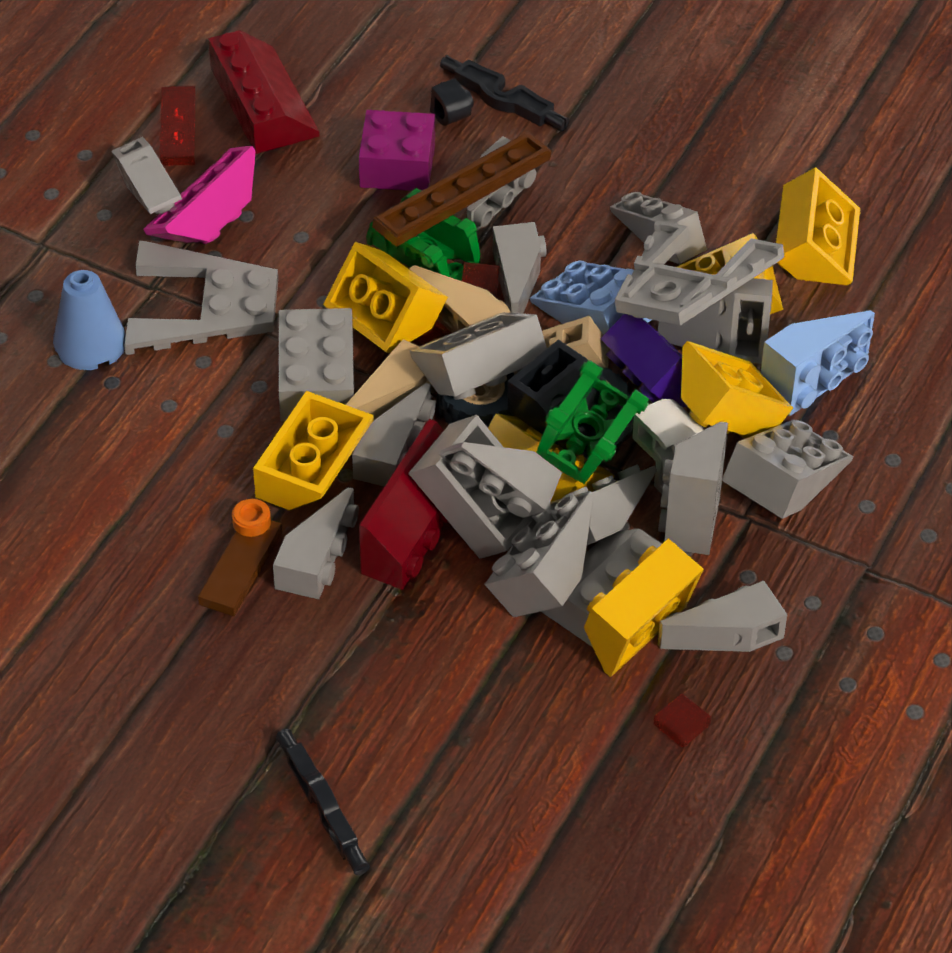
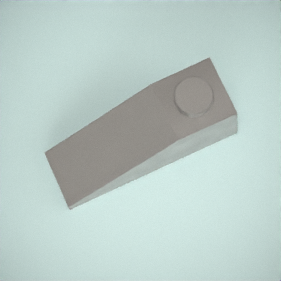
M535 222L493 226L492 252L504 302L508 306L510 313L523 314L540 274L541 257H546L544 235L538 236Z

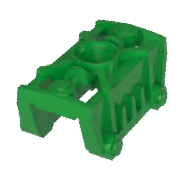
M415 188L406 196H404L401 199V202L421 192L422 190ZM452 215L397 247L372 227L373 221L370 223L367 231L366 240L369 246H376L408 267L416 265L461 281L480 264L477 227L468 218L460 220ZM461 259L466 263L464 265L457 262L448 264L447 260Z
M591 360L583 363L579 370V380L559 408L550 409L546 415L545 423L547 427L536 451L538 455L554 467L585 484L603 460L607 462L608 459H612L616 453L615 442L633 416L646 410L650 399L636 389L628 398L629 396L606 381H601L599 378L603 368ZM595 388L600 392L598 405H593L588 411L586 398L592 389ZM617 405L623 406L615 419L606 420L608 417L607 411L613 410ZM587 423L591 425L596 431V436L588 437L583 435L578 429V424ZM569 439L566 442L568 450H561L558 454L549 451L555 441ZM586 449L588 460L580 471L575 466V454L581 455Z

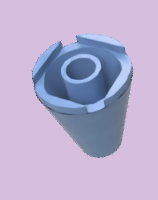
M88 270L72 272L65 278L53 337L55 351L65 365L75 369L95 370L98 369V364L109 361L110 365L117 361L125 350L126 333L99 276Z

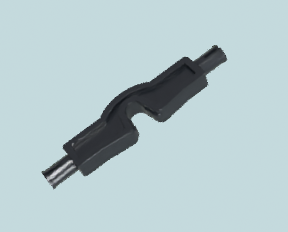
M445 55L442 58L440 67L455 74V79L460 85L479 94L481 99L490 107L502 112L515 113L538 126H542L547 122L561 131L567 128L569 118L555 112L554 103L540 97L524 85H518L507 92H502L505 87L504 75L471 60L461 63L449 55Z
M282 729L277 733L276 740L284 750L288 765L310 804H317L320 821L343 860L347 859L355 875L364 874L369 870L370 864L358 846V839L342 813L330 786L315 767L302 743L296 741L291 729Z

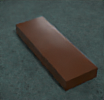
M271 520L269 529L255 537L243 536L236 531L198 596L199 605L235 616L282 534V523Z

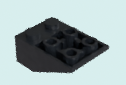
M558 339L508 380V411L543 435L547 427L545 423L546 415L550 409L559 408L579 380V370L584 362L587 363L588 359ZM601 375L599 379L606 381ZM595 388L592 389L586 398L588 411L593 405H598L600 392ZM617 405L613 410L607 411L608 417L606 420L615 419L623 406ZM634 416L615 442L616 448L633 434ZM587 423L578 424V429L583 435L588 437L596 436V431L591 425ZM569 439L557 440L555 444L562 449L568 450L566 442ZM586 449L581 455L575 454L576 458L584 464L588 460Z

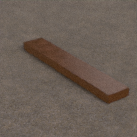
M526 132L374 217L372 227L397 247L549 161L552 150L529 132Z

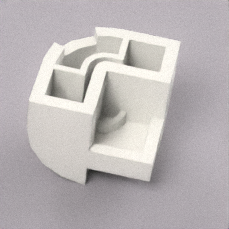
M662 399L648 405L644 412L634 415L632 438L656 461L657 472L655 473L654 487L661 494L664 484L669 485V483L662 482L666 459L673 460L676 444L704 430L673 399Z

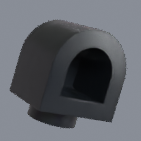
M455 78L432 87L430 112L435 114V118L441 125L446 126L471 115V108L474 106L472 95Z

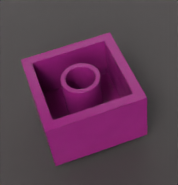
M366 110L359 153L360 187L412 191L415 188L419 190L428 188L435 148V114Z

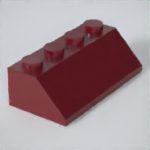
M241 30L208 38L211 70L256 154L320 137V132L273 46Z
M432 419L427 421L359 525L361 574L403 590L410 577L415 578L422 567L424 555L428 550L432 551L435 548L440 537L441 528L445 523L449 524L448 520L408 474L444 431Z

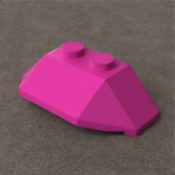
M253 146L230 148L215 164L210 166L180 194L182 200L174 203L175 206L169 211L160 213L143 229L146 235L184 243L202 242L203 244L218 238L221 234L220 230L227 223L239 218L242 214L241 210L251 201L256 154Z

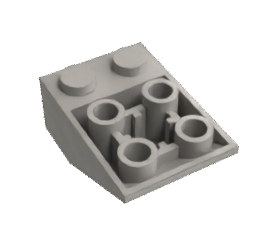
M753 278L682 325H668L659 321L658 332L669 343L682 347L686 341H690L750 361L751 363L762 364L764 342L768 340L773 280Z
M791 420L737 442L722 481L783 519L801 511L852 461L854 456L845 452L838 442L824 439L813 432L812 427L807 423Z
M591 491L577 495L568 494L562 499L550 502L547 511L531 515L532 519L527 526L513 537L511 541L513 545L507 554L499 558L493 565L492 570L494 572L484 585L513 617L563 606L582 579L594 494Z

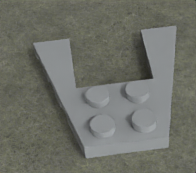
M657 220L654 224L653 235H648L644 243L645 250L642 256H637L634 262L632 275H627L615 298L616 312L632 315L636 318L661 321L668 325H682L784 258L783 244L751 238L716 275L664 265L690 239L688 226Z
M139 241L136 260L137 276L205 278L200 320L128 318L124 344L127 355L135 354L134 349L154 346L155 351L171 348V343L192 339L193 344L205 343L208 337L227 334V339L273 332L279 280L278 269L147 241Z

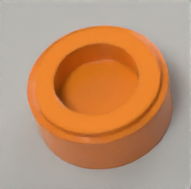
M258 499L240 501L232 510L234 529L239 534L247 537H255L265 533L271 525V514L268 505Z

